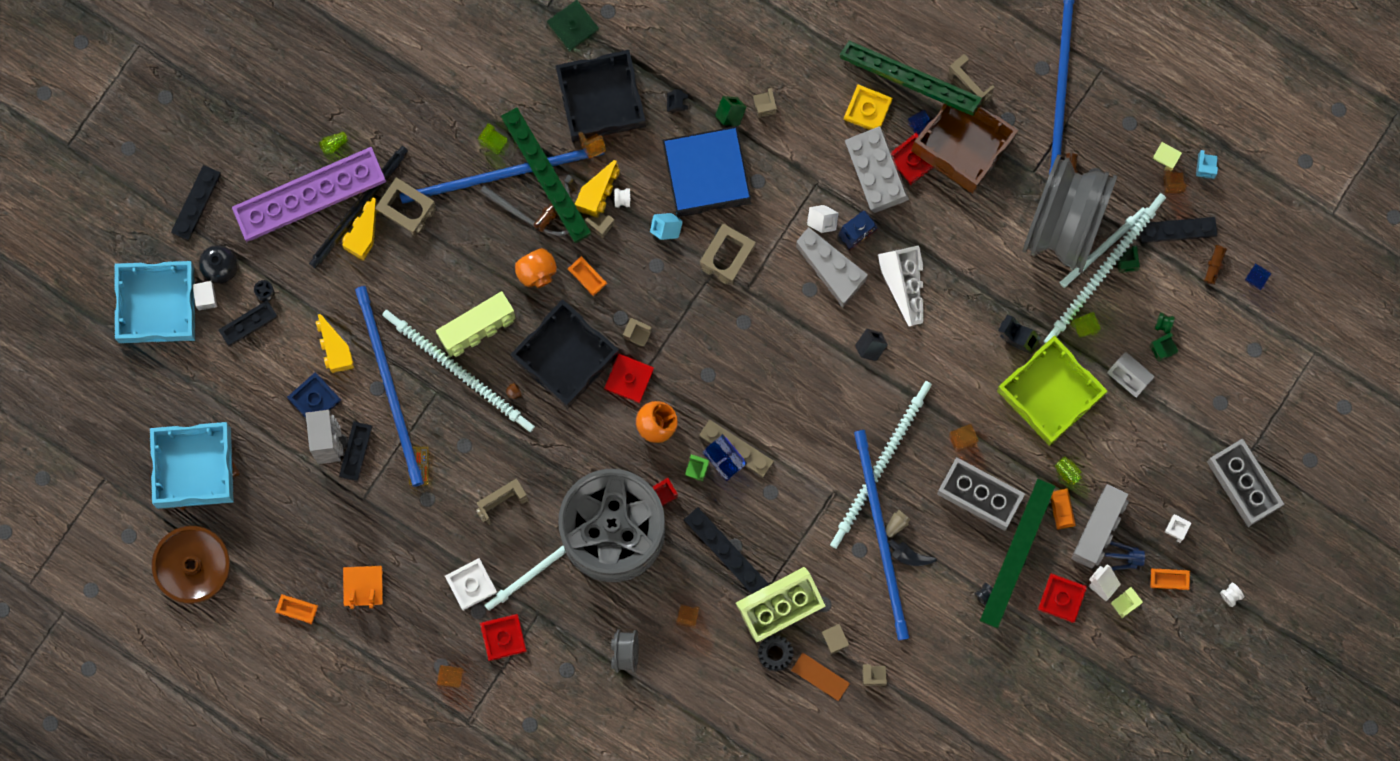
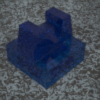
M925 110L907 120L914 133L918 135L931 122Z
M1255 263L1244 281L1261 291L1272 273Z

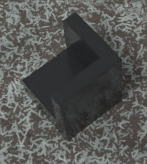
M867 328L855 344L860 357L872 361H877L888 346L882 332Z

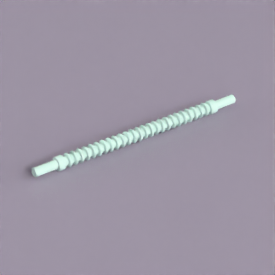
M1160 193L1151 206L1145 208L1144 214L1140 215L1141 218L1137 219V223L1133 224L1134 227L1130 228L1131 231L1127 232V236H1123L1124 240H1120L1121 244H1117V249H1113L1114 253H1110L1111 256L1107 257V261L1103 262L1104 265L1100 266L1101 269L1097 270V274H1093L1094 278H1090L1091 282H1087V287H1083L1084 291H1080L1081 294L1077 295V299L1073 300L1074 303L1070 304L1071 307L1067 308V312H1063L1064 316H1060L1061 320L1055 322V327L1046 337L1044 343H1047L1054 335L1057 337L1061 331L1063 332L1067 328L1066 324H1070L1069 320H1073L1072 316H1076V311H1080L1079 307H1083L1082 304L1086 303V299H1090L1089 295H1093L1092 291L1097 290L1096 286H1100L1099 282H1103L1102 278L1107 277L1106 273H1110L1109 269H1113L1116 261H1120L1119 257H1123L1122 253L1127 252L1126 248H1130L1129 244H1133L1132 240L1137 239L1136 235H1140L1139 231H1143L1146 223H1150L1149 219H1153L1156 215L1155 211L1166 199L1163 194Z
M388 310L384 311L382 316L394 324L399 332H404V336L408 335V339L412 338V342H416L417 346L420 345L421 349L424 348L425 352H429L430 356L433 355V359L437 358V362L441 361V365H446V369L450 368V372H454L455 376L458 375L459 379L462 378L463 382H467V386L471 385V389L475 388V392H480V396L484 395V399H489L488 402H492L493 406L496 405L497 409H501L502 413L505 412V416L509 415L510 420L516 421L530 433L533 431L535 426L523 418L521 412L517 409L513 410V406L509 407V403H504L505 400H501L500 396L497 397L496 393H492L491 389L488 390V386L484 387V383L480 384L479 379L475 380V376L471 377V373H466V369L462 370V366L459 367L458 363H454V359L450 360V356L446 357V353H441V349L437 350V346L433 347V343H428L429 340H425L424 336H420L419 332L416 333V329L412 330V326L408 327L406 321H401Z
M925 381L918 395L913 397L912 405L908 406L910 409L906 410L907 414L903 415L904 419H901V424H898L899 428H895L896 433H892L893 438H889L890 442H887L888 447H884L885 452H881L882 457L879 456L880 460L876 461V466H873L875 482H878L877 478L881 477L880 473L884 472L883 468H886L885 464L889 463L888 459L892 458L891 454L895 453L896 445H900L899 440H903L902 435H906L905 431H908L907 426H911L910 421H914L913 417H916L915 413L919 412L918 408H921L924 404L923 399L932 386L928 381ZM863 484V489L859 490L861 493L857 494L858 498L854 499L855 503H852V508L848 509L850 512L846 513L847 517L843 518L844 522L839 524V530L830 544L831 547L837 549L845 533L850 531V525L854 524L852 521L856 520L855 516L859 515L858 511L862 510L861 506L865 505L863 502L867 501L866 497L868 496L866 484Z

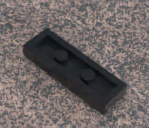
M268 300L218 331L228 347L278 318Z
M353 421L339 478L359 481L373 428L372 425Z

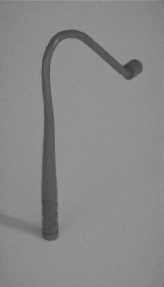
M568 174L564 181L565 189L571 198L568 184L571 185L574 178ZM485 185L482 187L481 193H484V195L531 225L534 224L533 220L525 216L498 194L489 190ZM546 228L544 229V232L555 236H563L568 234L567 230L563 232H555L548 230Z

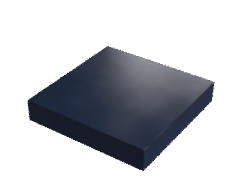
M316 372L287 397L305 418L307 412L330 411L342 401Z

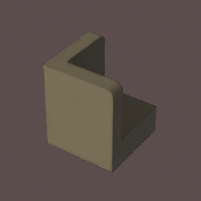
M769 88L767 93L753 96L758 118L776 114L777 108L772 88Z
M601 212L598 218L591 216L590 219L586 218L585 220L587 227L602 238L615 225L612 217L609 215L606 217Z
M630 318L623 333V339L645 347L652 332V327Z
M840 624L822 632L830 655L849 647Z
M863 664V686L887 685L885 666Z

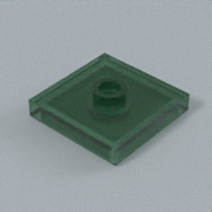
M578 0L572 2L547 21V24L569 52L599 31V27Z

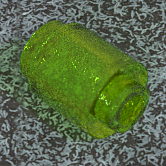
M1066 456L1055 464L1056 472L1068 485L1071 483L1075 485L1082 479V471Z

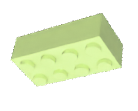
M501 291L437 329L436 333L450 357H457L465 352V348L478 345L481 342L480 339L495 335L498 332L497 329L502 326L506 328L513 324V320L516 317L513 308Z
M805 567L736 602L756 642L825 607L820 593Z

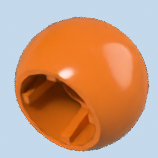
M543 248L525 255L515 263V273L519 281L527 287L536 286L537 289L552 281L551 277L556 273L557 269L554 257Z
M652 401L645 404L636 416V427L639 434L645 440L652 443H661L668 440L677 429L678 421L675 411L671 406L661 401Z

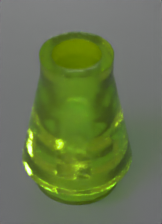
M342 131L323 137L319 141V146L325 155L333 154L348 141L345 132Z

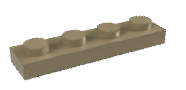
M710 419L699 434V437L763 478L774 463L772 459Z

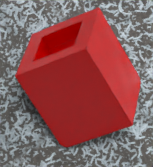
M669 478L652 487L657 493L662 507L678 498V493Z

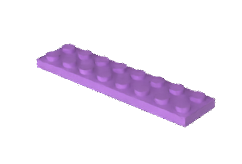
M369 147L237 204L232 209L244 239L248 242L386 182V179L372 147Z

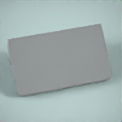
M1127 352L1107 372L1136 398L1155 377Z

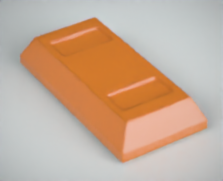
M582 256L568 268L573 276L593 296L607 284Z
M1068 489L1053 491L1051 505L1057 530L1076 526Z
M1151 568L1150 588L1189 590L1190 571Z
M281 594L275 613L312 624L318 605Z

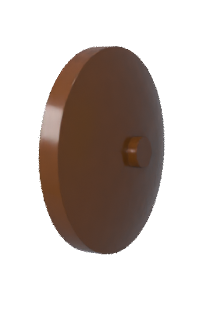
M198 526L180 527L168 533L158 543L152 557V573L159 589L169 598L185 604L201 603L215 596L225 585L230 572V557L223 541L212 531Z

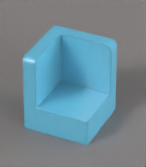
M1201 150L1198 154L1196 176L1215 179L1218 167H1216L1217 156L1204 154L1205 151Z
M672 213L654 214L650 232L661 240L679 238L683 221Z

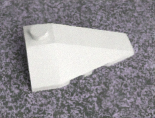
M919 245L878 254L882 274L908 326L923 323V300L920 297V288H923V281H920V271L923 270V262Z

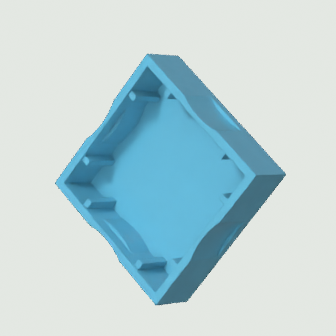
M191 261L163 262L159 264H115V293L117 299L115 339L118 343L195 341V298L193 292L195 275L194 265Z
M227 422L199 424L192 427L150 428V447L153 461L151 476L152 504L157 509L234 502L231 427Z

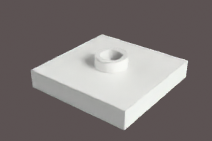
M480 558L445 576L463 611L497 593Z

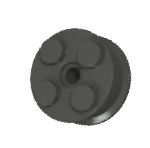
M618 629L614 634V639L611 641V650L614 651L611 667L616 672L632 670L633 673H636L639 656L638 631L634 630L633 633H625Z

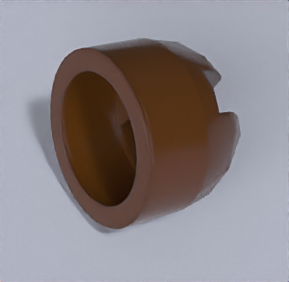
M515 382L507 387L506 394L509 398L517 399L522 396Z

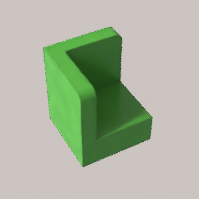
M691 454L685 476L704 482L709 460Z

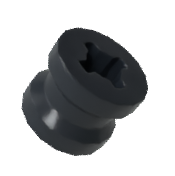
M261 280L255 284L254 293L260 301H270L273 298L275 291L269 281Z
M984 583L982 589L976 591L974 595L986 606L993 588L989 584Z

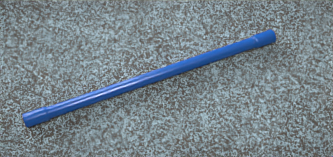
M1063 0L1064 9L1049 175L1057 154L1061 155L1072 15L1075 0Z
M599 144L547 159L553 167L577 160L602 156L605 153L603 145ZM528 163L416 190L429 197L532 172ZM400 193L402 204L415 201L404 193Z
M361 286L355 289L357 299L363 312L403 448L413 487L419 486L424 483L416 462L370 306L369 295L366 286Z
M860 430L854 432L860 454L894 614L898 641L909 639L870 460L866 431Z

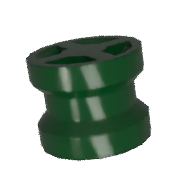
M1160 312L1154 330H1162L1165 334H1169L1175 317H1168Z

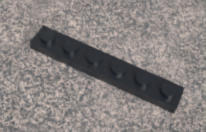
M699 507L684 519V522L751 594L770 585Z

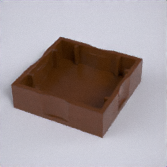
M943 104L938 115L928 123L915 140L911 152L973 194L1014 141L1019 130L999 116L990 113L981 105L974 116H971Z

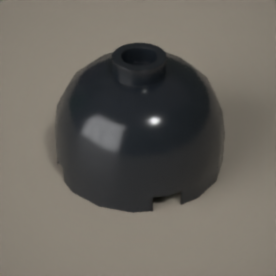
M210 246L200 256V272L206 280L212 283H226L237 272V258L225 246Z

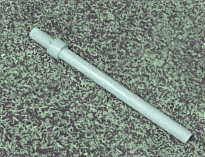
M1144 207L1134 216L1128 217L1124 225L1088 256L1083 271L1131 227H1134L1133 224L1137 223V219L1141 218L1140 215L1144 214ZM1076 267L1059 282L1060 285L1065 288L1081 274L1079 273L1080 268Z
M561 546L504 591L500 590L496 593V597L485 604L487 610L490 611L499 603H504L509 599L508 596L566 553L564 546Z

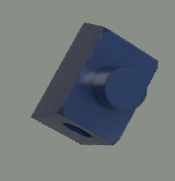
M864 210L844 224L838 236L847 248L851 250L878 230V227Z

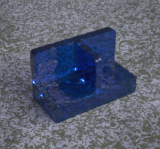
M723 434L710 443L703 451L706 458L726 481L731 479L735 473L747 464Z

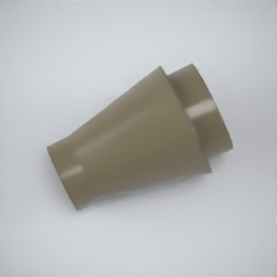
M900 510L896 513L894 512L885 528L886 535L892 539L909 525L908 522L911 519Z

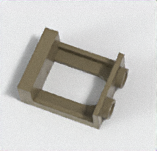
M963 54L950 65L947 77L958 88L981 97V106L985 107L992 101L991 97L994 95V86L992 85L983 93L964 72L967 69L969 59Z
M396 177L375 207V210L379 215H385L410 231L415 237L417 232L420 234L424 229L426 219L433 216L436 205L432 199ZM400 192L422 206L423 212L419 218L409 219L390 207Z
M722 224L700 260L701 270L709 275L715 274L718 276L717 279L724 284L730 283L733 285L735 277L750 252L752 253L756 247V242L729 226ZM727 238L742 248L731 266L725 270H720L714 266L713 259L723 241Z
M517 479L477 502L478 509L476 511L482 522L487 521L490 525L491 521L486 512L514 495L517 496L522 505L528 501L527 495Z

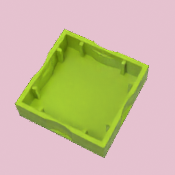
M1055 335L1024 366L1018 368L997 389L998 393L1049 446L1107 393L1102 384L1076 361L1074 355Z

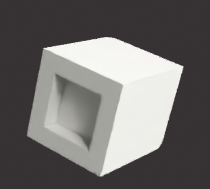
M825 205L809 207L808 226L821 233L836 230L838 212Z
M211 281L193 284L195 304L198 310L217 307L214 285Z
M1174 514L1165 533L1177 538V542L1181 543L1191 523Z

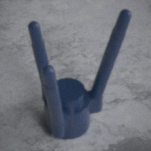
M1110 541V545L1129 551L1127 555L1105 553L1104 556L1127 559V563H1130L1111 567L1112 571L1129 568L1137 569V566L1144 565V551H1140L1138 547H1130Z

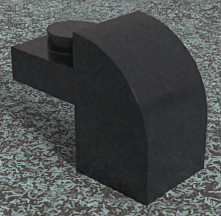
M1008 314L998 329L1001 333L1000 337L1004 341L1029 354L1033 353L1041 339L1033 329L1022 326L1013 316Z

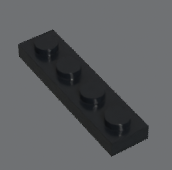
M205 165L202 166L172 228L171 233L187 241L190 240L221 176V172Z
M1215 217L1146 223L1143 231H1139L1141 243L1217 237Z

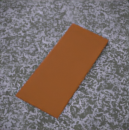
M804 653L801 654L791 670L837 701L840 700L850 684Z

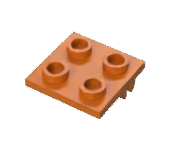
M382 566L343 567L344 606L354 609V606L369 605V608H374V605H383Z

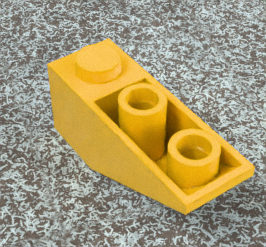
M613 160L581 188L575 202L579 212L596 218L599 217L600 212H604L606 207L605 200L607 196L611 195L613 190L612 183L614 179L618 178L620 173L617 161Z
M375 198L366 202L363 207V214L355 219L352 225L354 228L350 233L347 232L342 240L343 248L363 261L374 245L375 207L377 206Z
M319 314V320L316 321L318 332H322L323 339H320L322 350H326L327 357H324L326 369L330 368L331 372L335 373L354 368L349 346L325 318Z

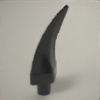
M891 539L888 543L889 547L894 550L891 556L901 563L911 566H923L937 561L936 557L917 554L904 541L898 544Z

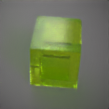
M490 123L486 125L478 137L481 145L497 155L508 141L505 136L495 131V127Z
M1094 312L1076 318L1071 322L1072 327H1075L1080 338L1089 334L1093 336L1101 330Z

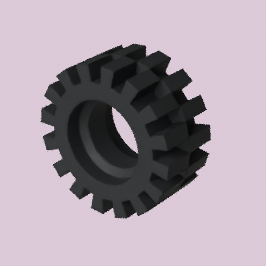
M779 635L765 638L758 650L759 661L769 671L778 672L779 670H784L789 666L793 658L791 643ZM773 646H778L783 650V657L778 661H773L768 656V651Z

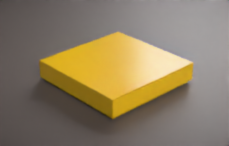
M858 84L843 120L868 130L881 127L893 98Z

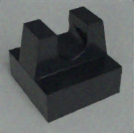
M678 89L667 93V112L674 113L687 110L688 105H683V100L688 99V94Z

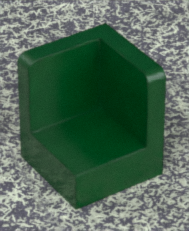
M722 96L715 116L723 125L739 126L747 107L738 97Z
M1133 245L1131 249H1126L1127 252L1122 253L1123 257H1119L1120 261H1117L1119 273L1139 270L1140 263L1137 245Z
M1172 332L1151 342L1149 345L1158 363L1178 353V349L1172 340Z

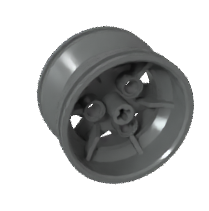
M1057 154L1022 252L1026 253L1027 250H1030V255L1035 256L1050 249L1055 251V255L1063 265L1071 267V270H1074L1075 267L1080 268L1079 273H1082L1118 175L1114 174L1113 178L1109 177L1110 172L1107 171L1105 173L1093 171L1083 173V175L1075 173L1070 158L1066 157L1065 160H1061V155Z
M603 469L592 472L582 477L569 489L560 507L559 532L566 554L578 570L593 579L603 582H623L633 579L650 568L662 550L665 538V520L661 501L654 489L644 479L634 473L620 469ZM605 491L602 502L591 497L596 493ZM626 493L631 494L639 501L627 504ZM616 502L620 507L617 511H611L609 505ZM579 513L586 523L575 529L576 518ZM649 519V530L646 536L638 527ZM614 523L616 524V527H613V526H612L611 528H609V524H610V525H614ZM594 529L600 532L599 537L595 539L589 536L590 531ZM631 533L634 538L626 542L623 540V535ZM597 546L599 558L589 554L584 547ZM622 548L635 552L633 555L619 560Z

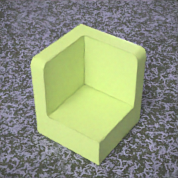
M1162 142L1153 159L1165 165L1164 170L1171 174L1182 153Z
M1132 587L1111 602L1121 618H1124L1143 603Z

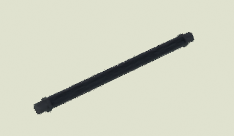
M404 146L395 151L381 169L386 180L405 158L404 156L408 149ZM383 184L363 192L312 256L313 259L309 262L311 267L316 269L363 211L366 202L371 201Z

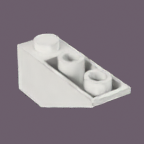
M1107 564L1104 568L1100 566L1089 579L1092 583L1088 587L1107 601L1121 584L1111 567Z

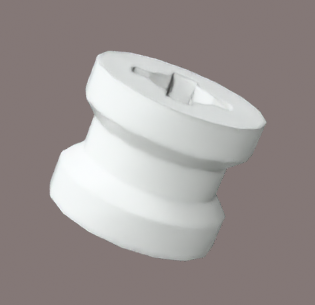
M630 188L625 190L615 189V208L620 206L630 207Z
M1233 582L1227 590L1220 592L1222 598L1231 607L1236 605L1237 600H1242L1245 597L1239 587Z

